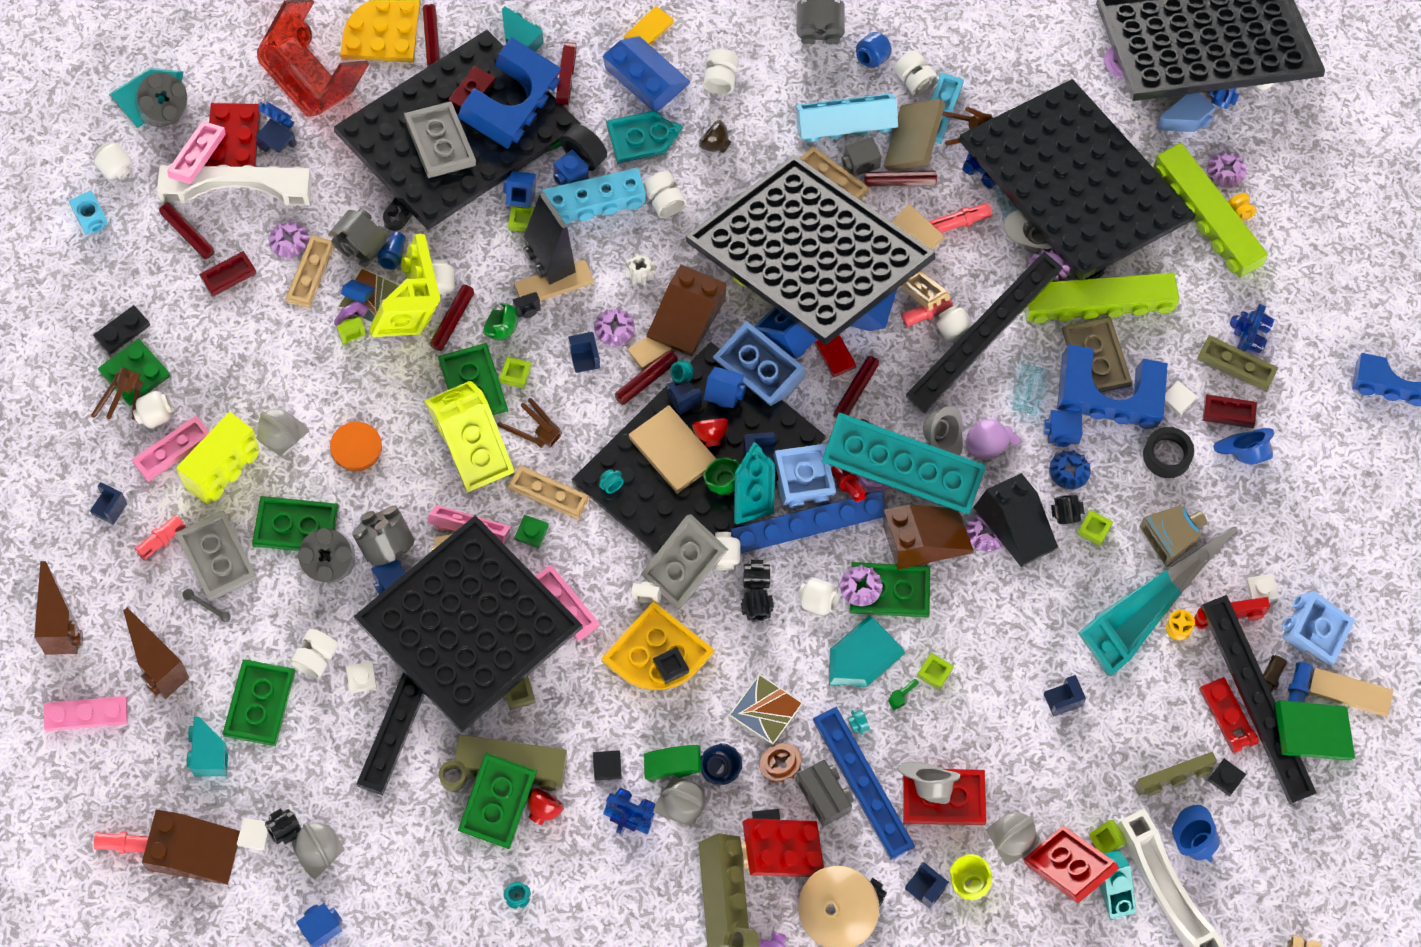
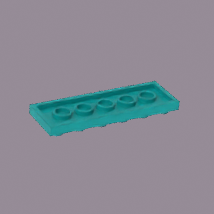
M840 412L836 418L821 460L825 464L967 515L970 514L987 466Z

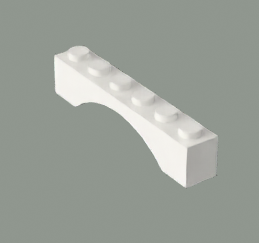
M172 164L160 165L157 193L161 203H187L194 197L211 190L225 187H245L265 192L277 198L284 205L310 206L312 177L309 168L300 166L293 168H280L277 166L254 167L251 165L243 167H230L228 165L204 166L192 184L169 178L167 170Z
M1145 808L1120 820L1118 827L1127 841L1125 846L1183 947H1225L1217 931L1200 913L1182 886L1166 854L1159 832Z

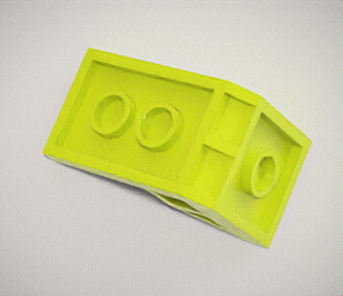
M415 234L411 244L408 245L406 255L401 260V269L403 273H406L407 279L381 303L369 328L371 337L420 335L432 318L441 299L425 234Z
M472 381L424 400L429 415L441 438L449 448L467 493L515 472L489 404L483 392Z

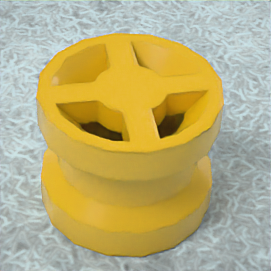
M1240 193L1227 201L1242 221L1252 218L1257 212L1256 207L1250 203L1248 193Z
M1186 610L1174 611L1169 616L1165 626L1168 636L1174 640L1187 639L1194 629L1195 619Z

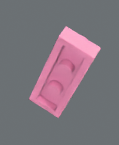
M202 121L167 170L168 177L192 184L226 135L225 128Z
M194 416L132 459V462L146 481L149 482L186 457L207 436L209 431L199 418Z
M436 505L429 513L427 523L435 525L440 530L456 531L474 515ZM478 517L502 543L505 542L509 536L511 526Z
M549 565L535 575L583 625V629L574 635L578 642L599 627V622L552 565Z
M126 696L44 703L45 731L128 724Z

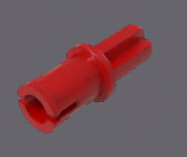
M832 466V476L839 483L840 489L843 492H847L855 502L865 500L866 490L858 482V477L848 471Z

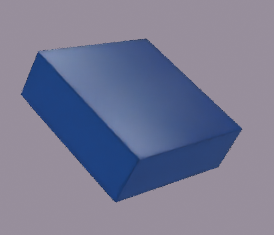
M352 279L343 285L341 294L364 303L374 295L375 288Z

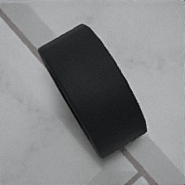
M574 124L560 138L562 148L566 154L573 149L588 165V171H594L607 158V150L599 137L581 124Z
M1162 427L1155 430L1149 436L1143 450V460L1153 474L1162 478H1175L1188 470L1195 454L1194 444L1183 430L1175 427ZM1161 440L1176 442L1182 448L1184 457L1176 465L1162 463L1154 454L1155 445Z

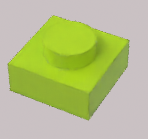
M512 206L508 230L525 232L534 206H531V208Z
M360 317L346 319L336 326L342 345L366 335L364 324Z
M506 357L499 378L500 383L525 389L532 367L531 362Z
M1090 510L1077 535L1101 546L1113 521Z
M931 652L917 673V678L940 691L954 666Z
M1114 819L1108 820L1089 833L1095 847L1103 854L1116 851L1127 844Z

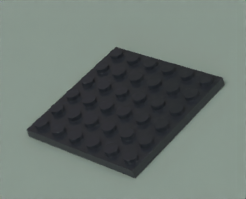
M476 515L354 615V620L461 733L583 629V625Z

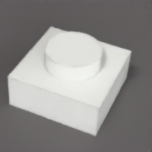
M1273 574L1248 577L1246 579L1250 599L1268 597L1269 602L1278 601L1279 596Z
M650 582L633 583L631 594L634 602L650 605L654 601L659 606L661 605L662 594L659 587Z
M372 661L346 666L350 694L377 689Z

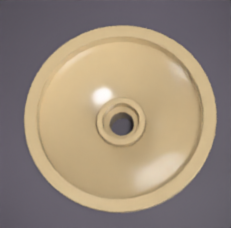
M829 866L815 872L804 884L799 896V917L806 933L823 947H856L866 941L876 927L879 918V900L873 885L861 872L847 866ZM831 904L836 908L835 914H831L829 911Z

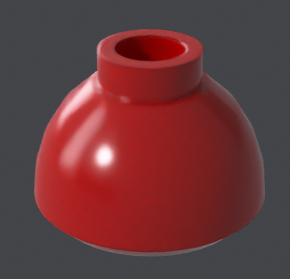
M721 418L694 422L692 424L693 431L700 440L705 442L706 447L721 445L720 440L727 432L728 420Z
M532 789L528 796L530 814L528 818L533 822L543 825L544 821L558 817L564 810L562 802L551 794L540 789Z

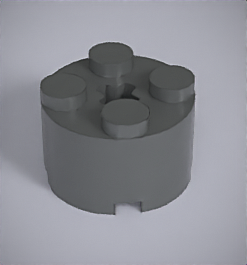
M800 0L797 3L796 33L801 38V42L803 44H815L816 40H825L826 44H838L840 38L845 34L844 2L841 0L840 3L835 2V0H807V2L801 4Z
M153 73L141 82L135 96V106L141 119L154 127H164L175 123L182 116L187 105L186 87L176 77L167 73ZM160 96L164 97L163 104L158 103Z
M360 208L358 211L348 210L328 235L334 237L331 242L340 253L348 258L350 255H353L361 260L358 263L359 265L368 266L387 243V238L390 235L386 229L377 226L371 220L372 217L367 211Z
M395 505L377 513L374 511L365 513L360 518L362 522L352 531L353 538L363 556L373 566L384 565L396 560L395 554L401 550L405 554L415 541L406 521Z
M322 528L311 532L304 538L299 548L298 559L302 570L310 578L320 582L333 583L344 579L350 574L355 564V550L347 536L332 529ZM324 551H332L330 553L331 561L322 560L324 558L322 554Z

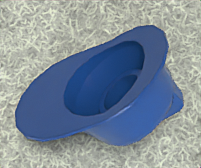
M1261 428L1251 432L1233 434L1215 442L1213 448L1215 452L1220 454H1233L1238 461L1244 464H1258L1273 458L1270 440L1275 433L1271 428Z
M1192 805L1179 813L1172 826V834L1179 852L1195 860L1206 859L1212 862V855L1220 845V837L1209 810L1202 805Z

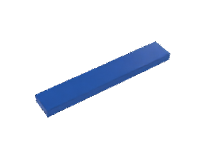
M837 706L814 717L813 722L890 860L914 849L915 845Z

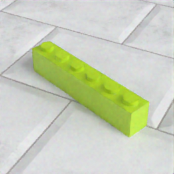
M1180 142L1158 154L1153 166L1154 169L1186 203L1188 208L1196 214L1194 220L1197 223L1198 231L1209 238L1214 252L1223 256L1228 270L1231 273H1236L1241 278L1264 265L1268 253L1185 146Z
M1175 273L1051 282L1025 309L1026 320L1042 324L1051 319L1067 322L1076 317L1092 320L1102 315L1117 318L1127 313H1133L1135 316H1142L1153 311L1167 314L1175 310L1179 302Z

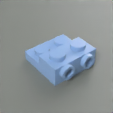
M825 444L777 450L774 452L773 457L779 478L777 486L782 506L789 505V508L792 510L800 509L805 506V503L814 502L815 506L828 504L830 499L834 497L836 488L830 465L821 462L826 449Z
M1315 591L1301 594L1293 602L1292 607L1295 608L1293 615L1289 616L1282 625V629L1285 631L1282 638L1299 651H1309L1327 665H1332L1335 663L1355 620Z

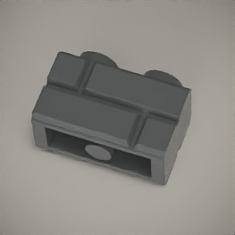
M826 760L814 764L812 767L799 772L796 776L798 786L822 827L850 813L852 810L851 803L854 802L848 788L842 789L839 784L840 776L833 764L829 766Z

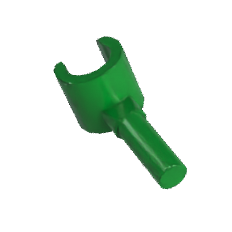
M913 679L901 690L898 689L892 692L888 702L893 710L907 703L903 696L919 684L917 679Z

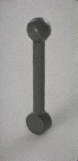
M192 589L183 591L182 596L185 600L192 599L218 615L223 622L230 620L231 616L228 612H221L194 595Z

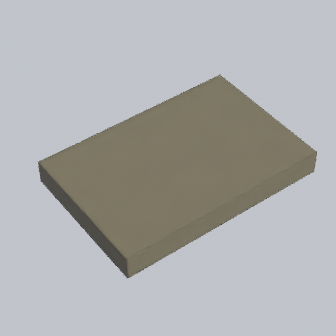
M942 99L901 105L898 113V127L894 128L883 165L886 170L891 171L929 165L946 104Z
M1111 317L1062 327L1067 346L1072 344L1094 349L1092 380L1099 392L1132 386L1133 383Z

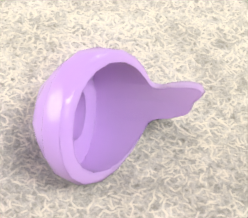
M990 419L982 420L975 424L968 432L965 441L971 455L980 459H989L1001 454L1007 448L1009 442L1016 445L1022 439L1012 431L1011 427L1003 426L999 421Z

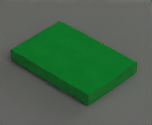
M487 343L438 356L448 390L472 381L483 392L493 416L508 412Z
M260 496L252 546L299 551L302 541L311 532L322 528L335 530L339 505L338 503ZM324 551V552H323V554H330V553H331V551H329V552H328V551Z
M851 563L853 568L861 564L864 567L873 568L880 575L882 591L879 598L870 605L856 606L850 603V614L929 618L930 566L916 565L897 570L896 564ZM866 578L862 579L861 582L854 581L857 583L856 593L863 587L868 588L866 587Z
M243 659L222 733L223 737L276 746L296 670L294 668Z
M1283 700L1275 703L1282 755L1345 761L1355 758L1347 707Z
M485 752L458 831L510 849L538 770Z

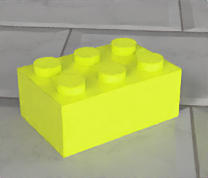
M229 411L176 467L184 488L206 505L212 500L217 501L224 492L223 488L229 482H235L241 475V469L247 463H253L258 457L260 448L254 430Z

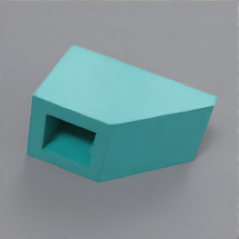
M506 6L502 8L505 42L507 43L513 37L536 52L543 44V31L537 24L525 20L519 12L512 11Z
M194 717L193 726H189L188 739L189 742H192V750L187 752V768H190L194 777L227 776L229 750L225 742L200 717Z
M1120 850L1104 853L1115 861L1119 868L1099 886L1110 920L1137 913L1131 865Z

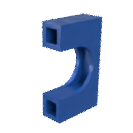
M513 37L508 40L499 53L495 67L517 80L524 87L527 100L518 105H503L474 88L462 104L458 114L460 120L507 149L513 141L515 143L519 142L525 132L523 130L525 124L531 125L537 115L534 111L537 107L542 109L549 98L546 94L549 90L554 92L561 80L558 78L561 70L559 66Z
M1072 344L1067 346L1061 359L1057 410L1082 411L1083 415H1088L1093 419L1104 418L1114 420L1118 424L1130 423L1139 425L1144 429H1152L1160 424L1164 418L1168 363L1142 359L1135 369L1133 396L1125 400H1114L1099 392L1093 383L1092 362L1094 349Z

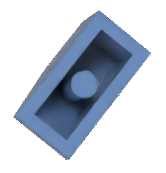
M1201 93L1186 94L1160 116L1157 128L1163 131L1195 132L1200 127L1205 129L1214 119L1212 115L1215 106Z

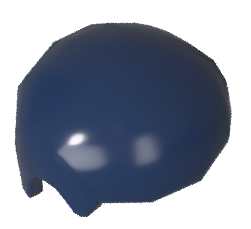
M720 743L711 746L701 755L702 772L700 773L707 782L716 786L729 784L738 778L742 770V757L736 748L728 744ZM724 765L723 772L721 774H717L721 766Z

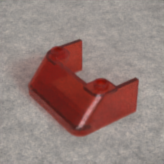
M284 0L257 49V59L304 115L308 117L318 116L353 93L370 63L367 60L339 63L335 72L331 75L308 49L312 40V31L304 20L312 8L314 0Z

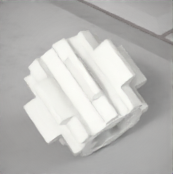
M635 254L633 259L626 260V267L628 269L625 270V277L632 279V285L642 283L646 286L647 280L650 281V279L655 278V273L653 272L655 270V262H651V259L648 260L647 254L643 256Z

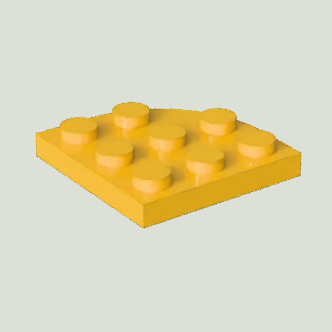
M370 0L361 5L351 14L344 27L341 58L414 63L421 1Z
M653 601L601 658V662L633 686L646 690H666L677 687L691 679L714 654V649ZM677 647L689 668V673L665 684L653 663V658Z

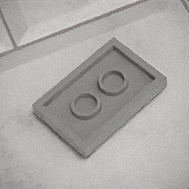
M452 101L404 113L405 123L428 178L476 166V159Z
M224 510L175 533L209 602L258 579Z
M690 514L683 519L642 571L641 575L648 582L659 587L661 594L677 609H681L729 549Z

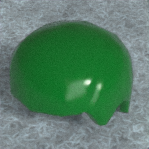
M503 302L501 305L504 308H494L483 328L484 335L497 341L509 338L515 332L518 325V312L516 308Z
M718 458L711 462L703 473L707 487L719 495L733 493L735 491V472L740 465L736 459L732 460L730 458Z

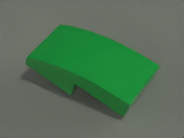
M699 745L669 747L644 753V778L650 782L672 775L682 778L702 772L701 746Z

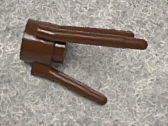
M966 107L965 110L973 114L974 116L972 117L943 111L942 115L968 121L969 129L993 118L992 114H986L970 107ZM959 138L948 140L945 142V144H958L960 143L958 141Z
M121 367L120 372H116L114 380L95 407L91 417L97 416L114 389L118 388L106 415L107 419H111L123 391L131 393L132 389H135L131 418L136 420L133 410L136 409L135 403L140 397V390L144 383L139 381L141 374Z
M529 398L528 402L540 417L525 403H521V407L539 424L535 431L538 435L537 438L501 422L497 423L498 427L537 444L540 448L545 444L549 448L552 447L562 435V431L559 430L560 428L551 421L532 398Z

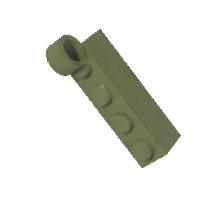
M459 734L455 761L444 763L439 770V779L443 788L452 792L459 791L465 786L467 779H475L484 754L487 752L538 770L533 784L540 785V788L543 790L555 791L556 787H563L568 755L565 749ZM449 770H459L462 773L460 780L455 783L447 782L444 776Z
M719 833L698 842L707 947H759V935L754 929H749L741 837Z

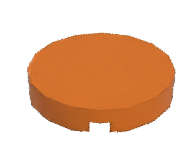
M359 421L349 422L339 427L333 434L330 441L331 455L335 463L340 467L353 472L364 471L372 467L381 455V437L377 430L367 423Z

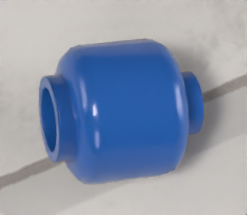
M879 32L868 34L856 45L858 61L869 68L881 65L890 57L892 52L889 39Z

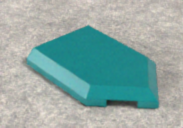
M148 68L111 92L109 96L136 128H139L145 124L135 106V96L141 82L153 73H167L182 81L183 71ZM160 96L158 103L163 104L164 97Z
M655 111L606 121L617 164L665 154L683 129L682 125L670 122Z
M753 443L735 472V524L774 514L775 463L762 452V448L757 443Z
M868 616L830 648L829 685L868 687L905 654V651L873 617Z

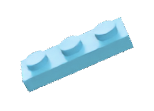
M941 72L931 100L942 99L946 103L944 111L953 113L964 84V79ZM942 116L935 142L942 144L951 118Z

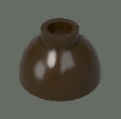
M721 120L714 122L699 141V147L710 152L720 151L724 153L732 143L728 139L729 135L726 125Z

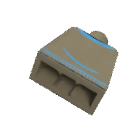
M1179 505L1144 517L1139 527L1164 565L1168 567L1198 543L1201 537L1199 528L1207 524V519L1201 511H1197L1189 516L1185 508Z

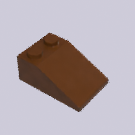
M681 264L668 285L649 328L647 337L689 356H693L726 300V283Z
M911 504L884 510L883 527L897 570L968 555L974 551L959 511L945 507Z
M40 561L34 638L45 655L78 654V646L83 645V631L79 630L78 623L74 619L61 588L47 562Z
M127 607L123 612L137 662L143 673L140 677L146 683V688L155 697L160 694L166 700L190 677L182 661Z
M156 809L142 864L147 871L228 885L238 848L237 841L240 831L188 815Z

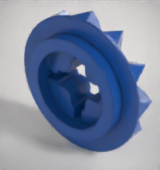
M260 102L258 106L260 112L281 125L292 128L295 122L291 120V115L269 102L265 104Z
M1063 450L1058 455H1055L1049 467L1052 480L1058 486L1065 489L1082 487L1087 483L1091 474L1090 463L1085 459V455H1080L1075 450ZM1067 461L1072 467H1078L1074 471V477L1069 470H1064L1066 469Z

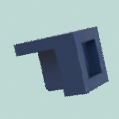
M272 119L255 136L258 148L264 152L271 148L280 153L287 144L293 148L297 145L294 133Z
M588 332L568 336L575 372L580 373L599 369L600 357L594 333Z
M672 381L667 383V397L678 415L702 404V391L700 388L695 389L691 382L685 381L677 386Z
M775 433L744 435V457L753 443H757L762 448V452L775 463L773 457L775 452Z
M100 482L97 487L101 494L91 508L90 513L114 525L126 507L127 501L122 492Z
M1076 675L1067 677L1062 686L1044 692V697L1053 717L1083 707L1086 700Z
M922 862L916 874L905 886V890L931 909L947 889L949 881Z

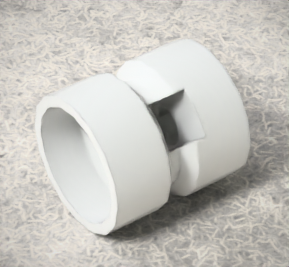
M715 49L709 52L703 79L705 90L710 93L724 95L733 92L736 80L734 73L737 72L739 62L738 56L735 53L725 49Z
M917 50L905 54L894 66V71L903 82H906V87L914 97H918L931 90L939 80L937 74L927 65V61Z
M669 171L654 174L643 185L648 199L653 200L652 206L660 218L665 219L681 212L687 204L683 193L678 188L677 182Z
M308 629L301 641L303 647L295 651L290 664L298 671L315 679H320L328 666L326 660L332 659L339 645L325 633L315 629Z

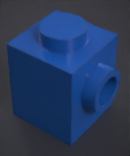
M573 149L553 163V178L559 186L589 179L588 165Z
M511 172L509 179H505L503 185V193L506 194V205L531 208L535 197V173Z
M714 367L707 378L704 400L716 403L720 407L733 408L737 401L742 400L746 390V385H742L744 375Z
M1051 410L1049 418L1044 419L1043 425L1044 435H1048V443H1055L1058 447L1079 444L1083 435L1082 411Z
M397 559L371 568L373 578L376 581L373 585L379 595L406 573Z
M325 903L320 906L314 905L307 909L304 917L298 920L296 924L311 947H320L342 931L339 923L343 920L334 907L329 910Z

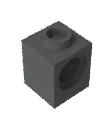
M873 137L846 145L844 156L841 160L846 171L850 170L851 174L855 177L865 172L879 169L882 156Z

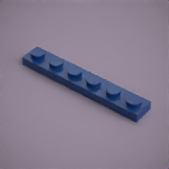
M882 491L865 494L866 499L860 502H855L852 498L730 528L731 537L739 539L741 553L882 518L886 509Z

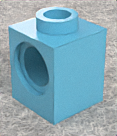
M92 190L69 200L72 211L85 235L90 232L97 233L108 224L105 214Z

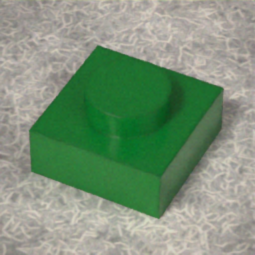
M524 515L515 535V541L539 549L549 523Z

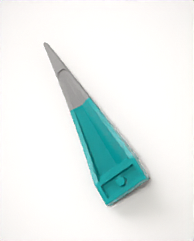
M1237 527L1227 529L1096 615L1094 620L1078 632L1106 675L1112 676L1132 659L1165 613L1203 567L1235 533Z

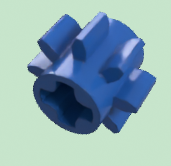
M1237 88L1209 91L1208 95L1213 97L1211 100L1212 104L1228 109L1230 104H1236L1240 93L1235 92Z

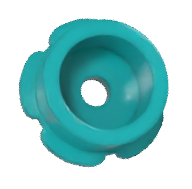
M681 359L671 366L670 375L674 382L681 384L685 381L690 382L693 378L694 370L689 361Z
M607 470L600 477L599 487L609 494L617 491L624 483L621 477L622 473L618 470L615 472Z
M862 709L856 712L851 710L852 716L848 718L849 724L854 733L859 731L863 735L864 731L870 729L866 716Z
M513 882L504 890L503 896L510 908H523L530 901L531 891L527 885L521 882ZM516 893L520 894L519 898L515 897Z

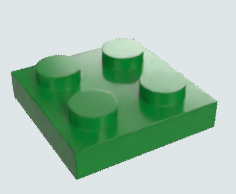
M139 338L97 368L109 384L114 380L116 372H120L121 367L141 374L139 381L144 383L140 390V397L148 394L171 377L168 370ZM132 389L131 393L126 391L122 393L121 397L129 407L133 405L135 389Z

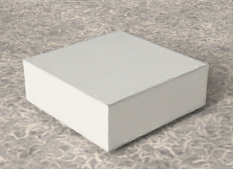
M1180 381L1176 382L1165 393V404L1178 416L1197 400V396Z
M243 818L237 845L265 851L269 836L265 827L266 821Z

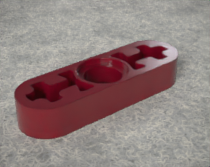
M564 41L561 70L559 72L561 80L557 85L556 104L569 106L571 77L574 74L577 43Z

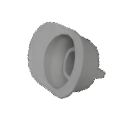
M1020 210L1014 211L1006 217L1004 230L1013 242L1025 245L1034 252H1039L1041 249L1047 251L1051 248Z
M946 406L939 411H931L923 425L925 439L931 446L960 456L963 440L962 416L959 410L952 406Z
M270 409L260 413L256 439L281 456L310 431L301 421L286 411Z
M905 762L898 766V771L902 775L914 780L918 796L933 803H949L954 781L960 779V774L957 772L947 771L927 763Z
M673 776L664 791L661 792L652 810L660 816L681 824H696L697 818L704 809L705 789L694 782Z
M1012 811L1005 814L986 829L1005 866L1018 861L1031 851L1040 840V837L1036 834L1034 819L1020 812Z
M305 823L298 832L296 839L292 841L294 852L304 870L314 879L345 850L329 824Z

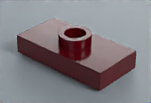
M474 66L448 99V102L452 101L454 108L460 111L462 104L474 88L486 94L495 83V77Z
M242 251L200 273L199 276L211 296L214 297L254 276L257 272L245 252Z
M1206 394L1202 421L1254 428L1257 402Z

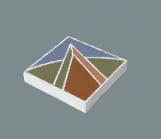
M361 267L354 280L374 287L375 291L374 295L364 302L369 306V310L364 317H360L355 313L352 318L360 317L363 323L371 326L381 303L400 284ZM343 296L337 306V310L340 312L342 308L355 300Z
M758 674L733 708L728 718L768 745L773 746L802 708L803 702L761 674Z

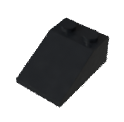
M541 193L524 234L526 247H523V251L529 261H534V267L540 278L545 277L549 285L576 273L567 225L545 193Z
M1022 473L986 489L973 507L1021 567L1058 548L1038 492Z

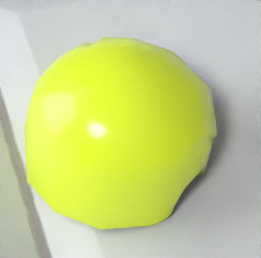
M966 854L956 859L950 868L952 887L955 893H958L963 899L976 900L986 895L992 886L991 869L987 861L979 855ZM974 879L970 884L966 886L969 880Z

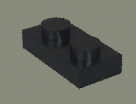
M133 305L93 334V336L104 350L111 355L149 327L150 322Z

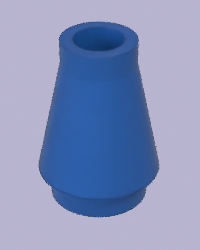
M393 232L387 243L377 254L378 263L383 268L394 270L401 264L406 240L402 233Z

